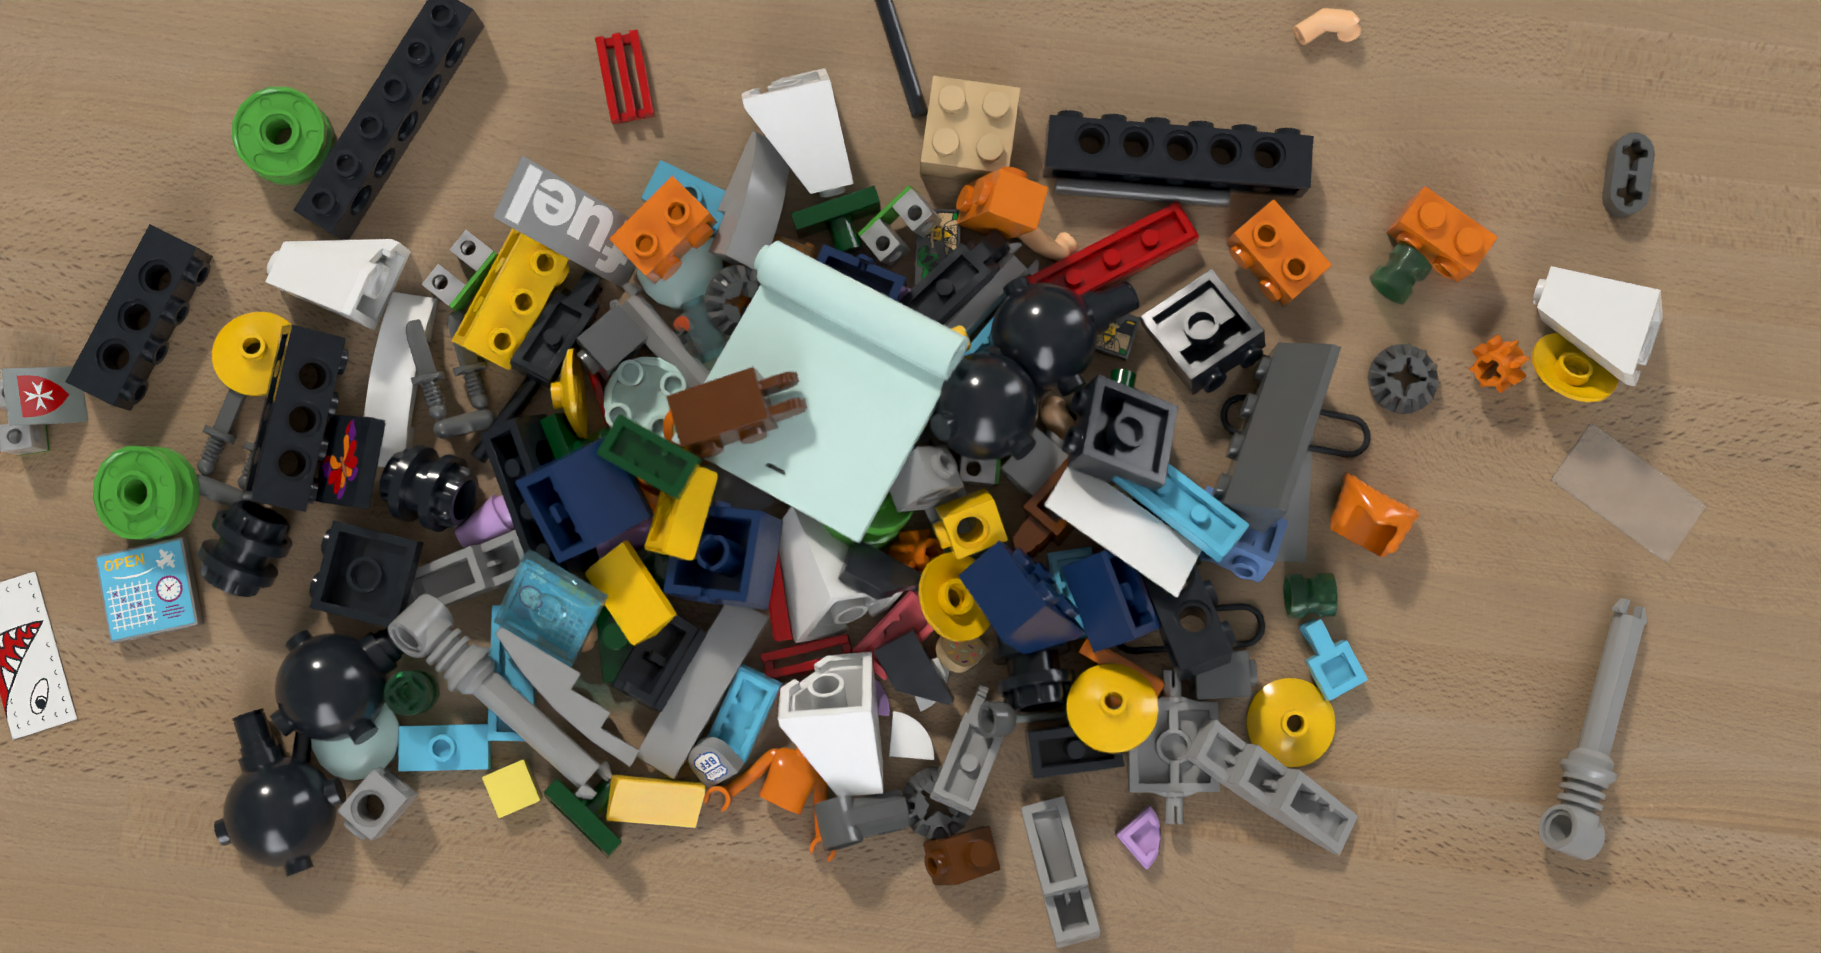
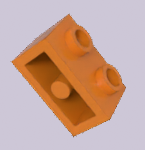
M1007 166L1002 167V169L969 182L968 185L961 189L956 203V209L960 211L956 224L987 236L996 229L1006 240L1035 231L1038 227L1049 187L1027 179L1028 174L1020 169Z
M672 175L609 240L647 278L656 284L660 279H669L678 271L682 265L680 259L692 247L698 249L710 239L714 232L712 227L717 221Z
M1426 186L1410 198L1386 232L1396 239V242L1402 248L1419 255L1429 262L1439 274L1453 279L1457 283L1475 271L1498 238Z
M1274 199L1234 232L1227 241V244L1231 247L1229 253L1233 260L1244 270L1249 268L1260 280L1258 286L1262 293L1274 303L1279 301L1283 307L1332 266Z

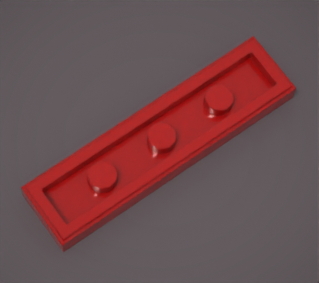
M1176 201L1027 277L1030 284L1043 282L1059 284L1073 290L1078 295L1087 291L1094 293L1097 291L1102 292L1197 243L1199 235L1179 202Z

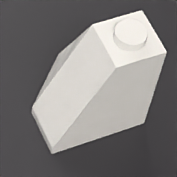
M825 68L771 82L772 85L767 87L768 92L760 94L759 88L742 93L745 110L810 194L819 192L820 197L835 196L845 192V186L854 184L831 81Z
M392 239L285 241L280 251H275L268 262V277L265 282L283 292L376 330L411 251Z
M1551 266L1547 279H1539L1533 297V304L1538 305L1537 308L1541 321L1623 383L1635 387L1641 372L1636 370L1637 365L1647 364L1663 318L1661 290Z
M792 506L789 507L782 519L783 524L778 549L792 636L795 643L834 637L848 630L847 623L861 618L867 611L874 617L888 610L903 591L895 593L892 597L876 600L839 580L838 576L850 546L834 538L821 522Z
M872 652L827 655L814 664L815 672L803 681L799 682L793 679L780 688L779 725L838 797L883 793V756Z

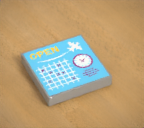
M181 537L95 556L110 643H120L204 624L188 538Z

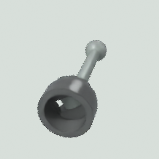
M987 701L982 703L978 712L979 728L982 735L986 738L1006 736L1014 730L1016 723L1064 720L1069 724L1066 708L1063 711L1016 714L1015 710L1007 703Z

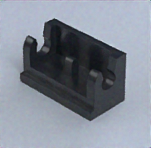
M676 615L657 635L634 645L610 686L651 711L662 712L708 633Z

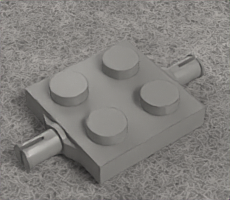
M1162 670L1163 683L1165 685L1163 687V697L1157 698L1158 717L1155 727L1142 744L1127 751L1128 792H1153L1165 797V824H1174V807L1175 823L1184 824L1183 797L1197 792H1220V783L1185 758L1204 719H1214L1219 722L1218 701H1193L1186 697H1181V681L1178 680L1175 670Z

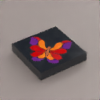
M334 415L329 419L327 429L329 437L328 449L320 465L318 475L319 487L315 502L368 509L370 507L386 425L385 420L373 417Z

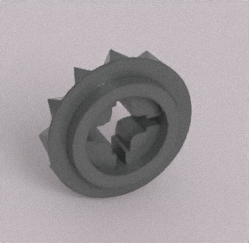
M734 265L722 269L711 279L705 293V310L712 325L720 332L731 336L748 307L743 306L741 314H739L738 307L725 303V299L738 297L740 289H743V296L749 297L752 300L761 285L757 279L758 270L743 265Z
M1410 343L1392 345L1381 351L1370 365L1368 372L1370 392L1378 404L1391 412L1409 414L1419 411L1434 399L1437 387L1441 383L1438 380L1437 374L1438 364L1434 363L1427 355V350L1414 347ZM1407 362L1409 375L1415 376L1416 379H1421V381L1407 385L1406 391L1403 392L1401 382L1394 380V377H1387V375L1401 372Z
M929 767L919 771L907 782L902 793L906 799L909 811V826L914 832L929 839H941L956 834L965 827L970 818V815L947 806L948 810L953 814L951 817L946 813L943 814L940 811H936L933 815L930 814L927 819L924 818L927 814L926 810L929 807V802L921 791L925 790L928 794L932 792L942 767Z

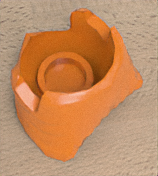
M1345 472L1342 476L1340 494L1335 503L1329 528L1380 557H1385L1388 553L1392 554L1399 549L1406 534L1413 527V523L1420 517V512L1415 508H1410L1409 505L1390 498L1372 486L1365 484L1363 480H1359L1356 476Z

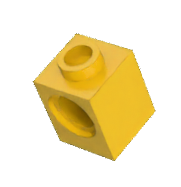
M985 488L935 507L939 522L932 525L942 549L949 547L957 560L992 547L998 541L1004 542L1008 540L995 501ZM966 517L977 518L976 526L972 531L965 534L957 532V526L961 520Z

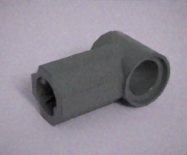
M900 789L853 799L851 795L841 796L814 805L824 851L846 848L863 842L864 838L884 835L909 827V811L906 799L903 797Z

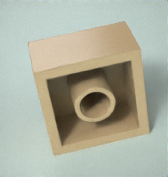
M933 75L920 162V175L971 182L998 169H1002V167H1010L1020 88Z

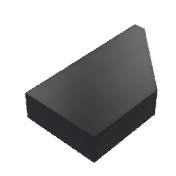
M861 540L860 543L853 541L850 545L838 579L870 597L880 600L892 597L895 593L902 591H918L922 573Z
M914 627L875 647L874 653L895 690L946 705L954 702L953 694Z

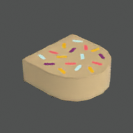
M940 636L936 642L935 649L941 664L948 670L956 673L968 671L990 651L979 637L965 642H956Z

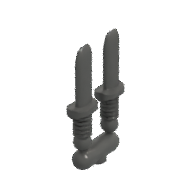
M462 310L449 314L448 327L451 338L455 335L464 318ZM420 319L409 321L406 326V337L418 376L411 377L412 386L422 385L421 389H424L422 392L425 394V402H428L426 405L429 406V414L432 418L439 420L434 424V434L440 439H447L488 429L494 422L495 416L490 410L484 409L488 405V397L485 395L486 389H483L485 386L482 385L481 373L478 371L487 369L485 361L478 362L476 354L453 342L460 364L459 367L453 368L454 375H464L463 379L466 380L464 382L467 384V392H470L468 395L471 396V404L478 411L443 419L446 416L447 408L443 404V395H440L442 392L439 390V382L436 381L445 379L443 370L436 372Z
M229 389L214 426L205 425L202 432L211 437H208L207 440L209 441H206L207 446H204L205 450L202 451L204 452L201 454L202 458L197 463V469L201 474H196L200 486L199 495L232 507L233 503L237 501H249L242 499L255 445V441L254 443L245 441L243 449L250 451L251 454H248L250 457L246 459L248 461L245 462L246 466H243L244 470L241 471L242 475L238 479L240 489L206 476L215 470V463L219 461V454H222L221 450L225 446L224 442L234 444L237 438L231 435L247 395L237 393Z

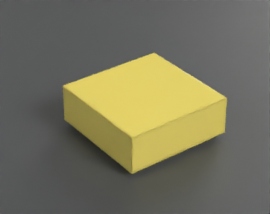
M527 758L482 777L498 818L543 800Z

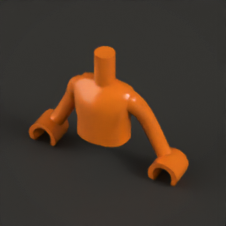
M786 747L774 748L764 753L752 766L727 785H715L708 789L703 800L706 805L713 791H721L726 798V802L721 809V812H723L731 805L733 796L752 784L769 769L767 778L758 795L779 807L800 815L813 789V809L815 804L828 800V784L797 747L796 749ZM815 809L814 823L816 837L811 842L809 849L810 854L813 853L816 843L822 841L815 814ZM832 850L827 862L834 858L837 850Z

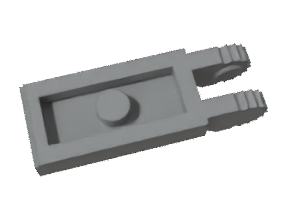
M981 684L975 693L968 713L965 712L929 797L970 816L976 808L1004 736L1000 738H986L980 731L978 712L982 703L986 702L989 696V688ZM1007 697L1001 700L1002 702L1008 704Z

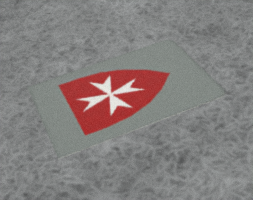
M73 366L1 369L9 426L86 422L88 417L84 391L65 382Z

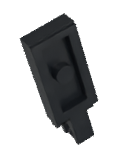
M994 229L978 245L973 240L966 245L961 243L900 299L899 303L944 325L994 278V275L1000 270V266L997 263L1010 250L1008 241Z
M585 271L572 291L564 288L561 293L556 291L512 357L510 366L513 370L549 389L551 388V382H555L561 373L568 349H577V337L591 327L596 320L600 307L595 302L603 290L600 284L601 279Z

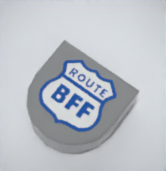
M716 737L701 738L694 745L688 757L689 766L708 789L738 773L744 764L727 743Z

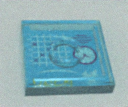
M529 549L519 563L494 619V623L572 667L577 661L608 595Z

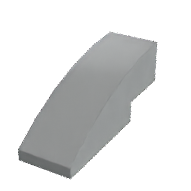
M756 131L751 132L717 210L724 214V217L708 251L732 265H743L751 269H755V259L762 247L765 245L771 246L782 211L789 174V165L769 139Z
M513 530L479 545L466 547L417 568L408 607L422 594L431 595L441 601L446 607L518 581L527 561L516 531Z
M1064 796L1021 807L1056 949L1099 938L1100 928Z

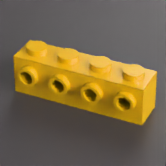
M512 228L451 341L501 368L510 370L512 357L548 305L546 301L554 286L559 287L565 280L570 269V265L567 264L569 259Z

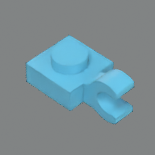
M1313 618L1298 626L1304 639L1315 653V655L1304 660L1325 700L1331 701L1368 680L1348 641L1342 639L1334 644L1321 619L1316 621Z

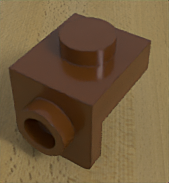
M980 826L946 838L931 839L923 843L926 854L924 858L925 867L934 885H958L1001 870L990 826Z

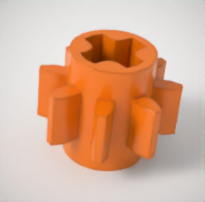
M1498 334L1489 339L1487 344L1482 343L1472 350V353L1478 359L1469 370L1474 372L1481 388L1496 386L1497 391L1502 393L1511 387V384L1517 385L1526 378V374L1521 368L1530 359L1529 356L1524 355L1522 349L1518 346L1519 341L1517 339L1513 342H1503Z
M929 529L900 531V541L894 542L889 549V556L923 573L925 567L932 559L944 554V550L941 548L938 540L930 538Z

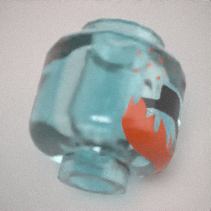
M705 295L680 305L683 314L678 316L673 323V328L685 350L692 357L700 358L703 364L718 358L731 337L717 330L708 319L704 304Z

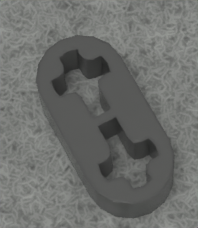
M1626 134L1615 141L1608 151L1602 200L1606 211L1612 216L1627 218L1642 210L1648 202L1655 153L1651 140L1643 134ZM1631 145L1633 146V153L1638 154L1640 158L1632 162L1630 170H1628L1630 158L1628 155L1623 154L1622 151ZM1628 181L1627 195L1633 196L1634 201L1625 206L1624 198L1618 197L1617 192L1624 189Z

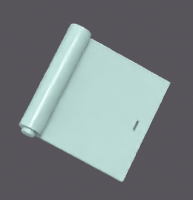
M777 240L771 246H763L755 259L754 268L758 270L757 279L761 285L704 383L750 367H754L764 378L789 371L797 372L799 378L798 385L770 395L769 398L772 405L792 398H805L807 409L802 414L777 422L778 428L767 431L768 436L763 440L750 444H742L741 441H737L723 446L724 451L722 453L704 459L860 543L935 410L944 381H948L956 366L963 359L968 347L969 338ZM676 432L672 438V441L680 445L678 435Z

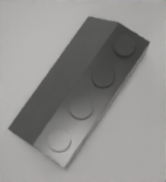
M1278 342L1269 355L1263 354L1256 364L1252 378L1259 381L1255 393H1248L1241 407L1239 418L1245 419L1241 434L1236 432L1233 434L1225 457L1231 459L1227 474L1220 473L1212 492V496L1250 524L1249 528L1264 533L1288 510L1341 350L1340 346L1334 344Z

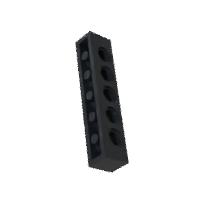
M459 0L426 1L295 206V212L339 240H349L485 27L473 8Z
M1062 110L1057 115H1050L1046 126L1043 177L1046 178L1060 176L1225 189L1233 193L1302 198L1311 187L1314 136L1301 135V130L1295 128H1279L1272 133L1257 131L1258 128L1249 124L1233 125L1231 129L1214 128V124L1208 121H1191L1188 123V126L1170 124L1171 121L1169 119L1161 117L1146 118L1144 122L1127 121V117L1121 114H1104L1101 116V119L1085 118L1082 112L1074 110ZM1086 137L1094 138L1099 142L1101 151L1095 154L1086 153L1080 148L1079 141ZM1127 141L1138 142L1144 149V155L1141 157L1129 156L1123 149V143ZM1171 144L1182 146L1187 152V159L1183 161L1172 159L1168 155L1166 147ZM1213 148L1226 150L1230 155L1231 162L1229 164L1215 162L1211 157L1210 150ZM1257 151L1267 152L1274 161V167L1264 168L1260 166L1255 160L1254 153Z

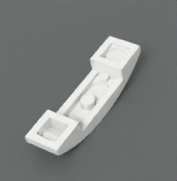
M393 292L385 311L373 356L364 417L382 419L386 423L378 467L385 468L387 462L395 453L403 452L406 448H412L415 428L411 426L418 385L412 386L411 377L418 376L407 341L406 326L409 321L420 319L427 342H431L438 299Z

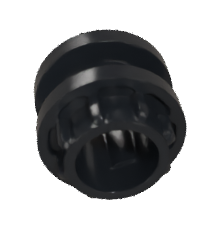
M415 445L410 449L406 448L403 452L395 453L389 459L381 475L379 491L381 499L387 502L390 513L394 518L405 522H413L419 518L420 524L424 528L435 532H442L447 528L452 529L456 525H461L468 519L477 501L479 483L477 477L469 469L465 459L452 454H447L440 458L435 449L424 445Z
M237 501L233 503L229 510L218 511L212 522V527L220 535L219 540L208 539L202 543L197 553L198 558L203 563L200 573L208 583L224 592L241 597L255 596L260 588L271 587L278 576V570L270 563L271 558H285L293 545L292 540L287 536L290 525L279 513L250 501Z
M999 635L997 636L998 647L991 651L993 663L996 665H1007L1009 677L997 683L998 694L1000 697H1007L1008 704L1015 712H1037L1067 704L1070 687L1075 682L1076 676L1075 671L1072 669H1061L1059 656L1070 652L1069 641L1024 655L1004 643Z

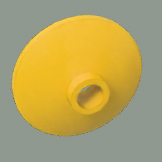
M250 312L231 320L221 329L213 344L212 363L217 376L228 388L237 393L247 396L266 395L282 326L292 324L281 316L269 312ZM256 342L261 344L258 352L254 354L246 353V349L251 344Z
M1559 333L1543 336L1537 341L1532 350V364L1538 376L1550 388L1565 397L1582 402H1597L1608 398L1618 385L1619 379Z
M573 348L568 349L565 356L560 382H551V398L554 409L563 408L572 429L579 438H583L587 435L588 426L586 393L581 363L576 358L577 350Z
M948 552L935 557L925 567L919 583V600L926 620L938 634L951 641L965 642L981 636L991 623L959 578V575L976 560L969 555L957 560L952 552Z
M1115 663L1101 664L1083 672L1072 684L1067 697V717L1076 736L1086 745L1101 752L1121 753L1136 748L1150 736L1158 717V700L1152 685L1135 669ZM1111 696L1120 699L1122 706L1115 710L1110 709L1106 706L1105 700Z
M1282 678L1266 684L1255 694L1247 710L1246 729L1251 743L1259 745L1286 767L1305 766L1320 758L1330 746L1335 733V714L1330 701L1324 699L1317 686L1302 679ZM1292 715H1297L1301 719V727L1295 732H1291L1287 727V720Z

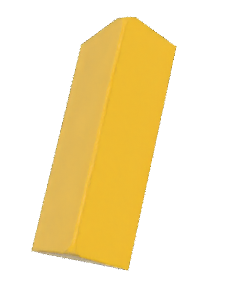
M699 466L680 501L663 491L660 492L654 512L655 515H653L644 546L646 550L685 560L694 559L718 475L716 472Z
M628 540L619 544L585 572L593 588L606 595L603 603L632 645H637L657 635L677 615Z
M612 775L606 820L696 828L706 785L692 781Z

